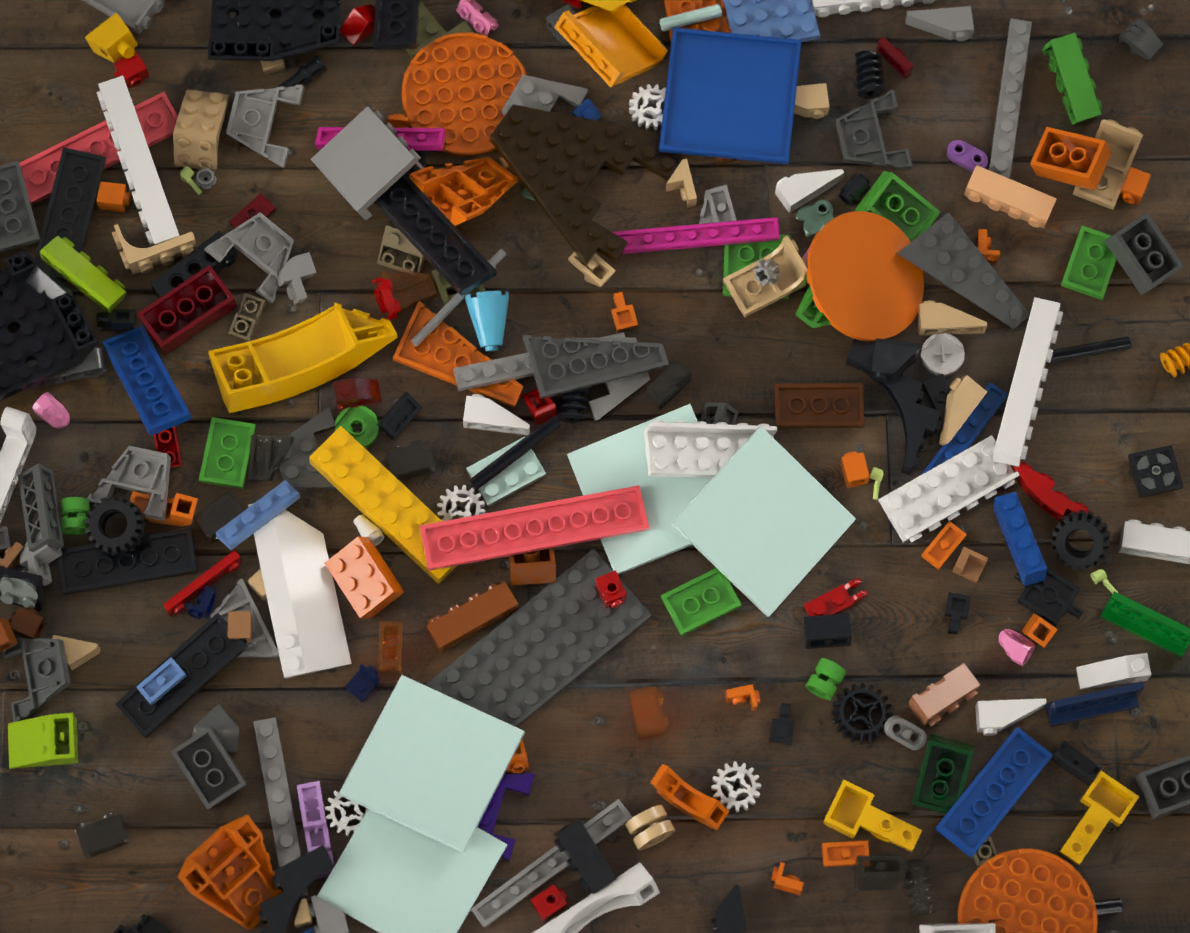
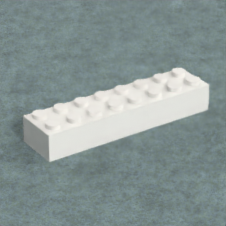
M120 76L99 83L100 91L96 93L102 111L107 110L103 113L109 131L114 129L110 133L116 151L121 149L117 153L123 170L128 169L124 173L130 190L135 189L131 193L137 210L142 209L138 213L144 230L149 229L145 233L150 247L178 237L179 233L124 77Z

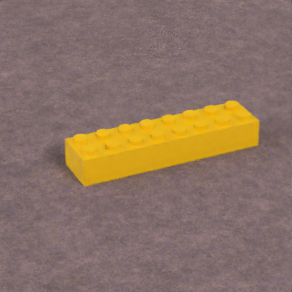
M342 426L309 457L310 464L371 522L382 529L383 533L438 585L457 567L452 566L428 571L419 526L442 522V520Z

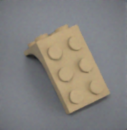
M186 90L173 131L174 164L176 166H188L194 169L208 168L212 171L217 169L219 135L229 104V94Z
M1103 119L1095 138L1105 140L1112 154L1096 190L1076 186L1072 195L1113 210L1143 134L1135 128L1121 126L1114 120Z
M118 224L114 225L115 231L112 232L118 250L123 249L119 253L125 269H131L133 275L139 272L142 274L148 273L160 264L162 266L172 264L174 259L184 258L197 248L193 232L148 248H137L130 245L124 239Z
M788 236L783 237L782 243L777 249L762 258L765 261L772 258L773 261L780 265V273L782 275L777 278L778 282L771 286L768 283L762 286V283L755 280L753 269L758 266V261L723 278L725 286L744 318L806 286L807 261L805 258L801 259L796 242L793 239L790 240Z

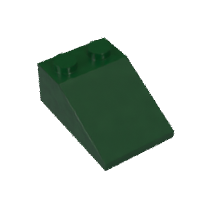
M930 734L912 805L947 814L963 794L975 745Z

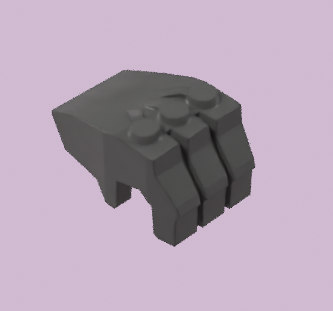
M1141 19L1132 21L1124 32L1119 35L1118 39L1120 44L1126 42L1131 47V53H1136L1146 60L1151 59L1163 45L1151 27Z

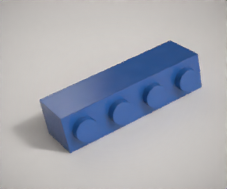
M1012 492L995 497L993 511L1023 585L1027 586L1044 581L1047 567L1017 493Z

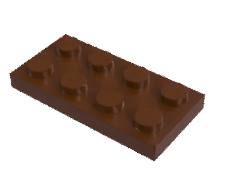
M863 383L774 384L775 426L777 428H864Z

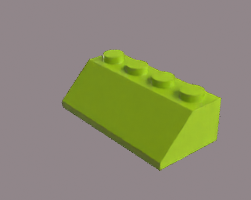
M56 236L41 249L39 253L44 262L106 313H112L113 309L126 296V291L124 290L126 287L117 279L112 281L107 276L109 273L100 265L95 267L90 263L91 258L83 251L78 253L73 249L74 244L66 237L61 239L59 236Z

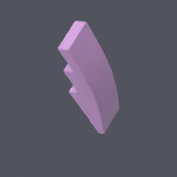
M316 781L297 785L308 852L324 845L334 864L320 782ZM334 867L320 875L317 879L329 877Z

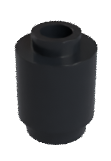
M854 174L841 188L840 199L849 206H852L854 203L857 204L870 189L868 178L863 174Z

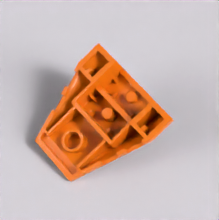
M490 157L464 161V165L453 166L452 163L445 164V168L434 169L433 166L425 167L409 174V178L454 226L483 214L518 181L516 176Z
M247 814L220 827L186 858L178 875L180 881L193 896L250 931L262 921L258 914V911L261 910L259 905L282 893L281 889H277L272 879L276 875L270 863L269 853L266 851L263 843L262 832Z

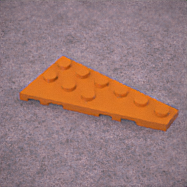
M418 301L393 356V361L457 386L453 372L454 368L491 360L443 321L415 347L411 340L436 315L427 309L421 301ZM510 380L468 390L515 409L524 388L516 380Z

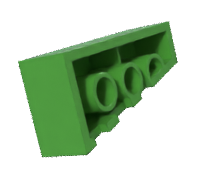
M1076 33L1052 39L1042 47L1044 55L1049 54L1050 62L1048 65L1051 72L1054 71L1057 74V88L1061 93L1065 94L1063 103L1072 125L1096 119L1102 115V104L1096 98L1094 92L1096 90L1095 82L1089 77V64L1087 59L1083 58L1081 52L1083 49L1082 42L1079 37L1077 38Z

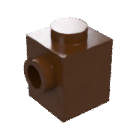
M18 607L17 611L13 612L9 618L13 633L26 639L39 638L46 625V621L38 615V611L30 607H26V609Z

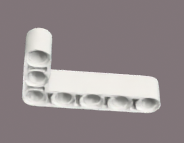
M10 407L5 408L0 423L6 434L0 451V523L37 430L29 413Z

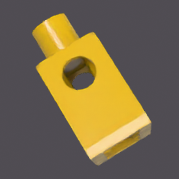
M118 13L113 14L85 37L94 53L113 63L123 57L126 59L133 57L135 54L134 48L137 47L135 38Z

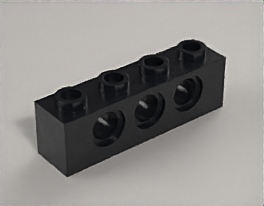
M218 231L151 282L150 285L153 292L158 298H161L174 289L173 285L176 282L183 283L194 276L190 274L193 269L203 270L210 265L218 275L219 271L224 267L228 268L234 264L238 257L236 249L232 247L220 262L217 260L213 262L208 261L211 255L204 249L224 236Z

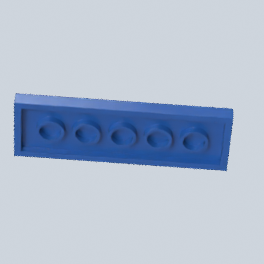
M143 325L102 341L107 356L150 436L191 420L189 410Z
M1016 727L935 829L972 858L1052 758L1053 754L1020 728Z

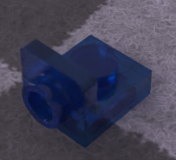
M206 585L204 592L201 591L197 599L198 606L185 603L184 607L189 612V616L196 619H201V617L209 618L217 596L215 588Z
M361 664L359 671L347 683L345 689L363 703L380 683L377 676L379 673L372 666L368 665L366 667Z

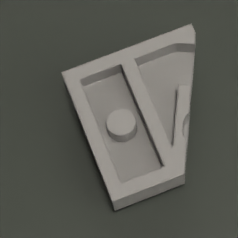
M727 185L705 191L699 224L737 221Z

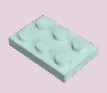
M523 438L467 467L466 471L471 478ZM530 449L479 488L478 491L487 507H490L546 477V472L533 450Z

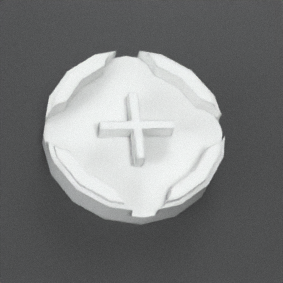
M937 333L926 339L921 349L923 366L928 372L936 376L942 373L944 377L953 375L964 362L963 344L957 337L948 333Z

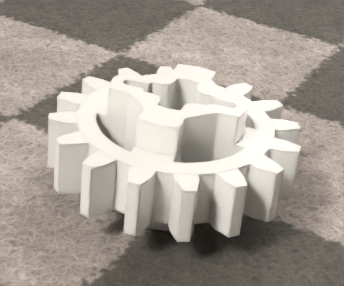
M647 84L646 90L639 87V94L633 92V99L629 101V106H631L629 114H633L632 121L638 120V127L644 124L646 125V130H649L650 126H653L655 131H657L658 125L662 127L665 87L659 90L658 84L654 88ZM642 100L643 105L638 109V104Z
M455 485L453 492L446 489L447 496H440L442 503L437 504V509L442 511H439L437 515L439 518H443L442 521L472 516L471 510L474 509L475 505V515L485 514V510L481 509L485 506V502L479 501L481 499L480 493L474 495L475 489L471 488L467 491L466 485H463L462 490H459ZM450 502L452 508L446 513L447 505ZM457 507L465 508V512L457 511Z
M735 761L731 768L726 763L724 765L725 771L718 769L717 774L719 777L713 776L712 781L717 783L711 786L712 791H717L713 798H720V803L722 805L726 804L727 810L735 807V811L738 813L740 807H743L746 811L748 810V803L755 805L756 801L753 797L759 798L760 793L756 791L761 788V784L756 783L759 775H752L753 767L746 770V763L738 767ZM731 773H737L735 776L731 778L726 777ZM744 776H746L749 779L751 787L750 785L746 784ZM735 783L740 784L737 791H733ZM721 787L727 791L728 798L722 793ZM742 796L747 797L742 801H736L737 798Z
M334 791L335 799L328 798V801L332 804L325 807V810L330 811L326 819L333 820L330 827L338 826L337 833L344 829L346 836H348L350 830L355 832L359 825L346 826L348 822L353 819L361 821L365 814L360 812L357 803L353 801H340L339 799L342 796L337 791ZM351 804L354 805V811L360 817L352 814L349 817L345 816L346 811L340 805L344 807H349ZM334 808L339 809L342 818L339 822L335 817Z

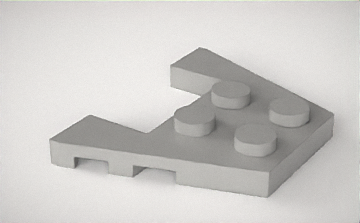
M522 75L501 113L505 116L513 104L550 112L558 98L577 107L582 103L588 89Z
M295 85L292 87H276L274 89L237 91L226 134L278 166L285 168L289 148L268 144L278 101L300 106L304 86Z
M260 212L208 245L204 250L220 262L233 246L268 274L255 292L271 304L276 298L275 294L279 286V272L287 263L294 240Z
M584 338L611 342L613 340L626 343L637 342L636 338ZM648 372L606 382L609 395L588 402L594 421L600 419L650 380Z
M129 445L111 467L113 469L106 479L102 478L98 483L99 488L93 495L90 493L87 499L90 500L91 505H94L96 502L100 504V499H110L115 488L151 495L144 515L148 518L165 521L171 457L166 453Z

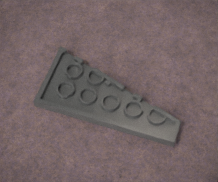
M949 212L897 253V255L905 258L914 266L925 271L934 279L960 296L965 297L1011 329H1014L1030 316L1029 312Z
M522 336L541 399L657 370L669 365L662 343H626L615 340L611 342L599 339Z

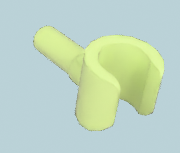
M185 166L180 172L181 180L188 183L198 196L201 195L203 192L194 180L191 179L195 174L194 171Z
M873 467L870 479L875 480L872 498L874 500H878L879 487L884 475L883 471L876 467Z
M1098 569L1090 574L1095 584L1102 582L1112 594L1114 591L1118 593L1107 579L1104 570Z

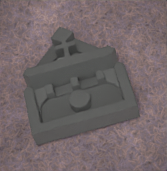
M220 703L193 726V736L212 726L228 752L239 751V724L230 717Z

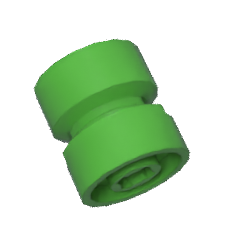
M67 497L61 500V514L64 515L61 518L63 534H87L86 528H88V525L85 522L86 519H89L86 517L90 510L89 499Z
M821 658L815 668L816 674L810 676L805 687L816 696L829 701L837 690L835 685L841 683L846 671L837 663Z

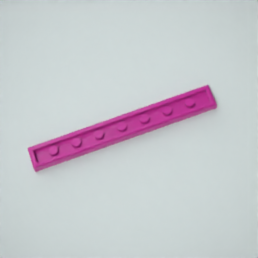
M778 217L612 232L628 242L622 254L780 240Z

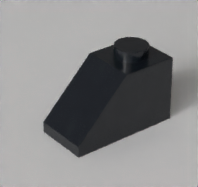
M734 885L715 911V918H711L713 932L746 933L739 885Z

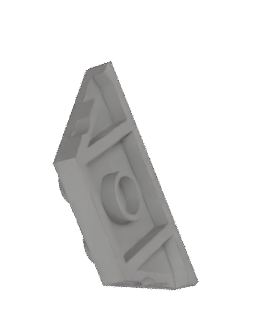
M240 579L236 587L230 594H227L222 604L215 609L210 617L212 618L216 613H219L228 623L229 611H251L253 616V641L248 643L246 639H242L249 647L237 658L279 657V652L243 579Z

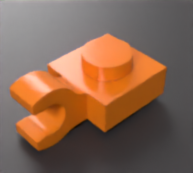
M622 292L614 293L613 299L616 309H612L611 314L616 332L638 327L633 305L626 306Z

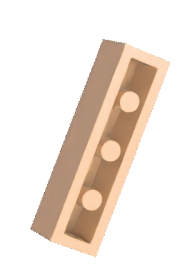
M976 165L964 193L973 202L984 203L995 211L1001 210L1008 213L1011 218L1025 220L1029 225L1036 228H1045L1057 199Z

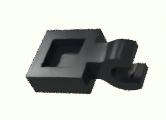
M113 309V313H97L96 321H104L98 322L97 330L104 331L110 326L112 330H134L135 309Z
M952 592L948 593L944 616L951 617L948 628L949 634L957 635L960 619L967 620L971 596Z
M781 703L779 719L772 718L769 742L792 745L795 722L788 721L791 704Z

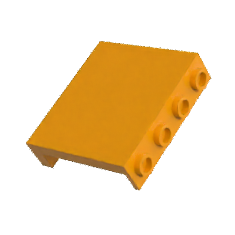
M625 4L612 14L611 11L597 6L590 7L574 15L568 10L563 12L555 25V29L610 87L659 66L668 53L667 48Z

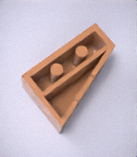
M963 663L944 675L937 683L927 686V690L920 695L917 693L913 695L907 707L923 728L928 725L933 727L942 720L940 716L946 712L949 714L953 713L960 707L959 703L964 699L968 702L978 695L977 690L980 687V683Z

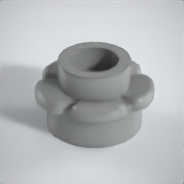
M203 168L198 171L195 182L202 189H210L212 185L216 184L217 178L212 170Z

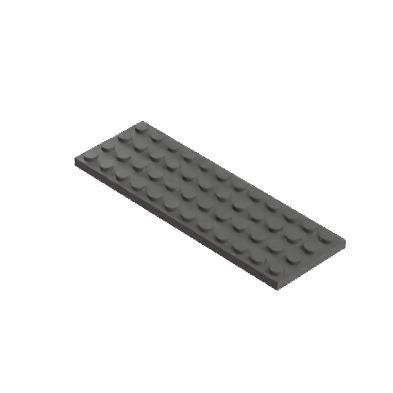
M592 549L556 579V582L550 583L425 684V686L518 727L647 622L652 615L623 582V587L627 593V599L624 601V604L617 608H605L595 586V578L610 573L613 570Z

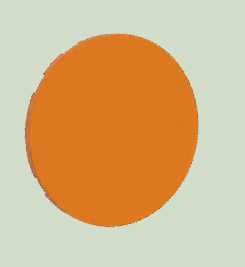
M469 32L445 35L422 48L411 60L402 82L403 110L405 116L409 117L411 128L445 129L446 136L443 151L441 152L462 157L487 154L497 150L489 140L490 136L503 119L504 115L501 111L522 75H527L523 64L520 63L507 46L488 38L486 35Z
M854 211L833 218L817 232L807 255V282L810 284L813 293L812 298L820 313L823 312L830 321V324L838 331L861 341H875L876 338L887 339L906 329L916 317L924 293L923 270L897 255L911 241L899 227L880 215L864 211Z
M1017 849L992 857L972 874L960 897L957 921L958 924L993 923L995 924V933H1097L1098 915L1089 885L1070 863L1046 851ZM1001 919V920L994 921V922H989V921H988V920Z

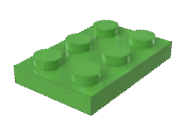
M1081 226L1061 283L1062 287L1100 300L1103 299L1116 262L1115 256L1105 243V240L1111 237V235Z
M212 417L199 476L200 483L244 489L256 424Z
M717 568L660 597L681 637L740 608L742 605L729 580Z

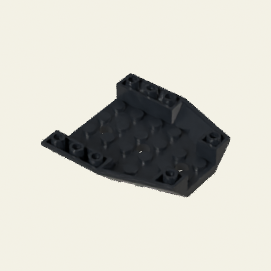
M212 0L208 60L275 61L339 44L341 0ZM230 12H237L239 14L235 18L228 16ZM277 12L282 16L274 19L270 15ZM320 13L325 17L317 20L313 16Z
M25 250L6 258L5 262L8 268L0 272V293L3 294L0 298V401L82 364L99 343L72 291ZM13 326L20 327L19 331L15 333L9 332V329ZM35 359L38 361L35 366L29 367L26 365L29 360Z

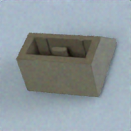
M389 220L385 227L377 264L418 277L426 258Z

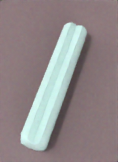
M716 4L660 19V27L662 31L721 17L722 10L720 5Z

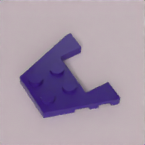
M532 773L504 774L477 826L479 829L507 844L502 857L510 861L515 839L494 834V827L505 790L529 795L535 776Z

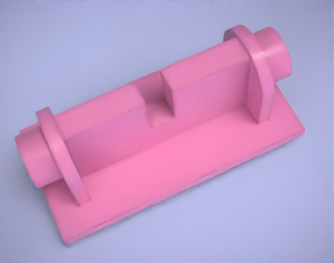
M460 0L456 12L477 32L488 36L490 29L494 31L498 27L497 20L487 11L483 14L480 13L484 8L475 0Z

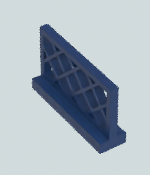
M1143 681L1046 703L1045 710L1049 725L1053 727L1138 708L1137 698L1145 688Z

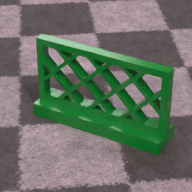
M1115 591L1109 597L1100 616L1101 619L1181 658L1190 645V628Z

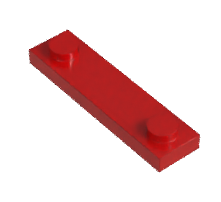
M233 550L165 602L163 607L168 615L171 617L174 614H180L186 609L185 605L228 572L229 574L235 572L240 567V563H242L239 554Z

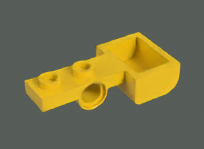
M1100 771L1080 800L1089 809L1059 853L1079 866L1107 823L1111 822L1119 827L1139 796L1103 771Z
M843 780L823 823L853 839L859 827L882 841L891 842L912 852L922 830L871 806L870 804L875 794Z

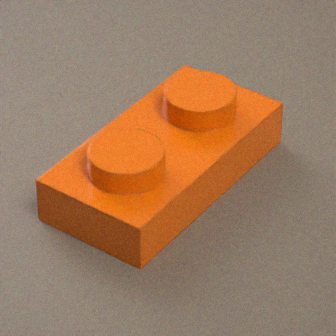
M949 521L922 553L921 557L939 570L966 538L967 534Z
M868 841L822 843L823 867L869 865Z

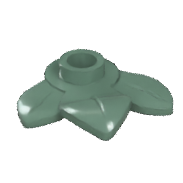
M819 200L813 205L804 206L799 209L795 218L804 222L803 229L806 237L817 234L827 222L834 218L833 206L830 202ZM824 207L826 211L820 212L819 208Z

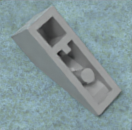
M971 6L907 11L905 18L906 25L949 40L966 41L972 38L974 31Z

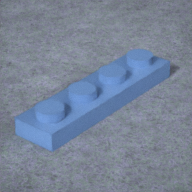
M284 480L215 532L217 538L230 550L234 549L300 499L299 492Z

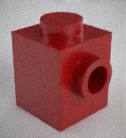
M136 51L133 57L129 59L124 57L114 63L116 72L113 74L115 78L123 76L127 88L136 87L149 77L147 67Z
M616 570L595 578V586L605 608H617L624 604V601L627 599V593Z
M552 885L532 898L531 904L542 921L545 922L567 908L566 900H568V897L562 888L557 889L555 885Z

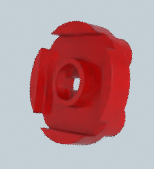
M383 277L373 279L372 285L376 284L377 289L373 290L381 313H387L388 316L385 317L387 320L397 318V313L401 311L398 300H394L391 293L393 286L390 279H384Z

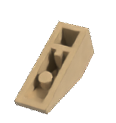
M826 83L797 86L794 113L814 119L828 116L829 100Z
M924 301L918 307L919 336L937 333H948L951 335L984 334L987 328L986 321L943 303Z
M968 375L962 378L957 377L950 385L952 390L947 395L939 444L942 446L952 440L987 393L985 389Z

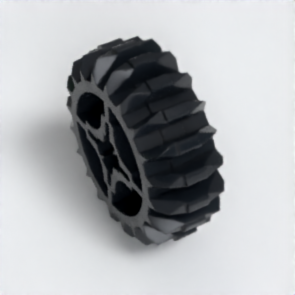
M861 683L860 689L857 688L856 684H852V692L845 687L843 690L844 695L838 693L837 699L839 701H834L832 706L837 708L831 711V715L837 716L832 720V723L840 724L836 731L844 730L842 738L845 739L850 735L851 743H854L855 738H859V744L862 745L864 738H866L867 742L871 744L873 742L872 736L876 740H880V733L886 734L884 730L885 723L893 716V713L887 710H890L892 705L889 703L884 704L888 700L887 696L879 697L882 692L881 689H878L876 693L873 692L874 685H870L869 689L866 690L865 683ZM856 698H867L872 702L864 704ZM850 702L853 714L846 720L844 717V706ZM878 708L880 722L874 726L871 714ZM859 710L860 712L868 711L865 718L863 715L857 716ZM855 724H861L865 727V729L868 728V730H858L853 728L852 726Z

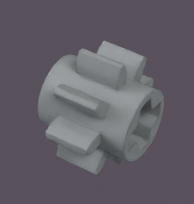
M772 258L767 261L765 259L758 261V266L753 269L755 280L762 283V286L768 283L772 286L778 282L777 278L782 275L780 273V265L773 261Z

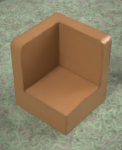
M963 547L952 572L976 583L988 558Z
M251 611L228 612L229 639H246L248 643H252L253 616Z

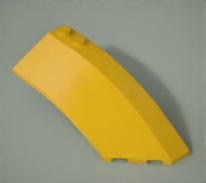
M334 302V306L295 326L253 341L210 350L208 354L222 399L228 412L233 413L281 401L331 381L357 367L397 338V333L390 320L384 318L377 320L371 318L369 313L357 309L350 311L342 308L341 304Z

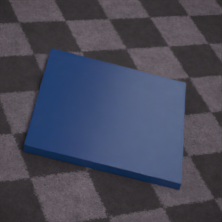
M673 28L659 152L789 164L802 40Z

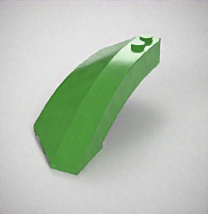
M883 171L855 209V211L870 212L888 219L899 227L911 242L927 230L940 213L937 208L894 173ZM809 285L795 315L811 328L831 325L823 312L820 313L812 298L813 293Z

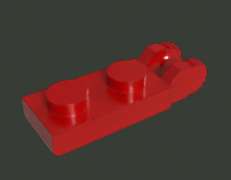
M856 578L804 604L803 607L808 616L834 615L852 607L854 603L867 597L869 594L867 590H862L850 597L847 591L858 587L862 583L860 578Z

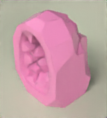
M48 392L42 394L32 407L34 412L53 428H64L70 422L67 409Z
M1004 629L999 634V643L1012 661L1024 666L1030 659L1035 649V644L1031 639L1010 629Z

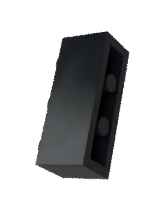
M580 819L573 820L554 833L556 847L560 852L564 851L569 858L566 862L573 872L577 871L581 877L578 881L585 892L589 890L590 893L595 894L617 879Z

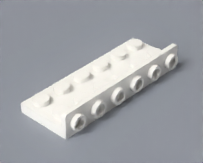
M652 421L644 430L648 475L651 477L713 478L758 427L762 426L774 438L777 426H769V424L754 426L747 423L728 425L726 422L707 424L703 421L696 423Z
M992 435L878 500L902 542L908 539L911 543L923 536L922 531L929 529L930 532L941 526L940 521L947 518L950 521L959 516V510L964 507L970 510L979 504L978 499L985 497L987 500L996 495V489L1001 486L1006 489L1016 483L1015 478L1019 476L1018 471L1014 473L1009 464L993 461L996 441Z

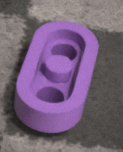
M954 140L948 145L947 157L950 161L972 173L976 165L986 169L988 157L983 151L962 140ZM959 147L962 149V151L957 152L955 151V148ZM974 158H979L981 162H975Z

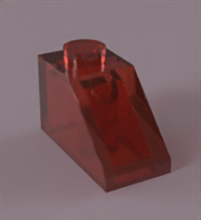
M354 377L333 382L339 411L349 407L353 408L382 402L378 380Z

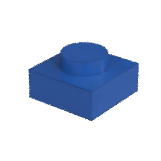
M590 99L584 100L571 112L575 117L595 121L602 116Z

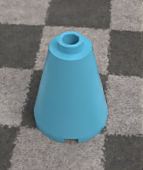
M501 291L477 292L476 297L471 298V294L465 295V301L480 347L485 348V352L498 351V347L503 345L509 292L505 291L503 295H501Z

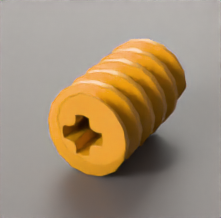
M1184 343L1182 347L1177 346L1174 350L1169 349L1166 353L1162 352L1160 354V360L1164 369L1171 373L1173 377H1177L1176 370H1179L1181 374H1185V366L1190 371L1189 343Z

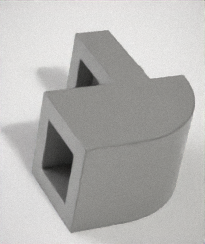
M310 252L292 257L279 272V287L288 285L287 294L289 299L293 300L294 305L303 303L308 298L302 280L312 278L317 273Z
M41 531L37 533L35 542L42 539ZM26 542L20 554V565L29 569L28 573L43 576V585L46 586L52 582L49 563L62 555L61 548L56 550L49 545H45L35 552H31L28 550V543Z

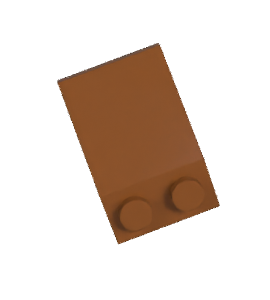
M554 548L508 556L511 586L556 582Z

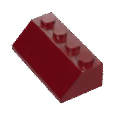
M209 265L138 312L137 316L165 356L237 308V304L228 288Z

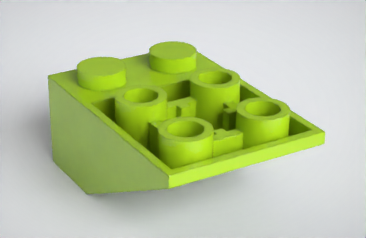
M73 713L50 714L8 723L9 769L79 763L77 718Z

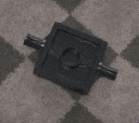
M1048 567L1045 580L1025 586L1023 593L1017 601L1054 626L1067 613L1075 616L1078 620L1084 613V611L1073 605L1074 599L1081 588ZM1017 572L1014 579H1017L1022 583L1020 575Z

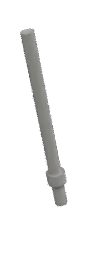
M499 249L487 261L496 269V265L507 254L504 250ZM471 291L463 296L457 293L411 340V343L417 347L465 298V295Z

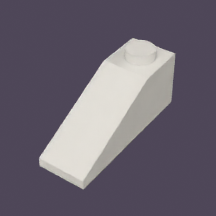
M843 169L794 174L789 178L784 177L777 182L775 195L790 214L843 181L844 171Z
M480 394L466 396L463 417L464 428L520 435L530 434V424L489 398H485V396Z
M1147 653L1127 655L1076 667L1080 690L1144 682L1151 676Z
M1046 698L978 701L975 706L977 733H983L985 736L997 735V732H1001L1044 708Z

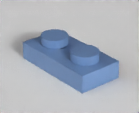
M171 657L136 688L153 705L187 675Z

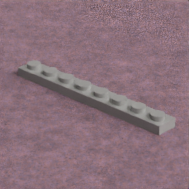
M1010 19L989 164L990 171L1009 179L1032 25L1031 21Z
M623 332V333H618V334L609 335V336H604V337H599V338H626V337H625V334H624V332ZM527 353L456 367L453 370L458 391L534 376Z
M274 717L254 721L253 723L280 868L301 857L277 719ZM308 889L304 891L300 898L309 897Z
M618 799L585 823L584 826L595 844L598 845L622 827L632 816ZM554 846L472 907V913L484 929L567 868L566 860L569 858L564 851L560 852Z

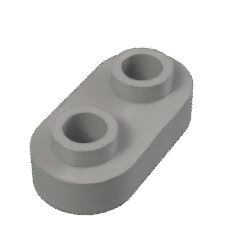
M892 716L886 721L884 730L890 738L911 750H919L925 745L927 737L921 728L899 716ZM894 724H897V728L893 730ZM914 734V738L910 740L911 735Z

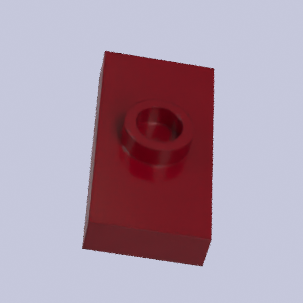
M883 36L878 41L876 51L881 53L882 57L907 79L912 74L914 65L905 58V54L901 49L895 48Z
M260 193L229 221V224L235 229L260 212L268 218L276 211V207Z

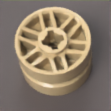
M662 805L651 807L625 823L630 835H636L633 841L639 851L652 847L675 833L676 830L671 821H663L668 815Z

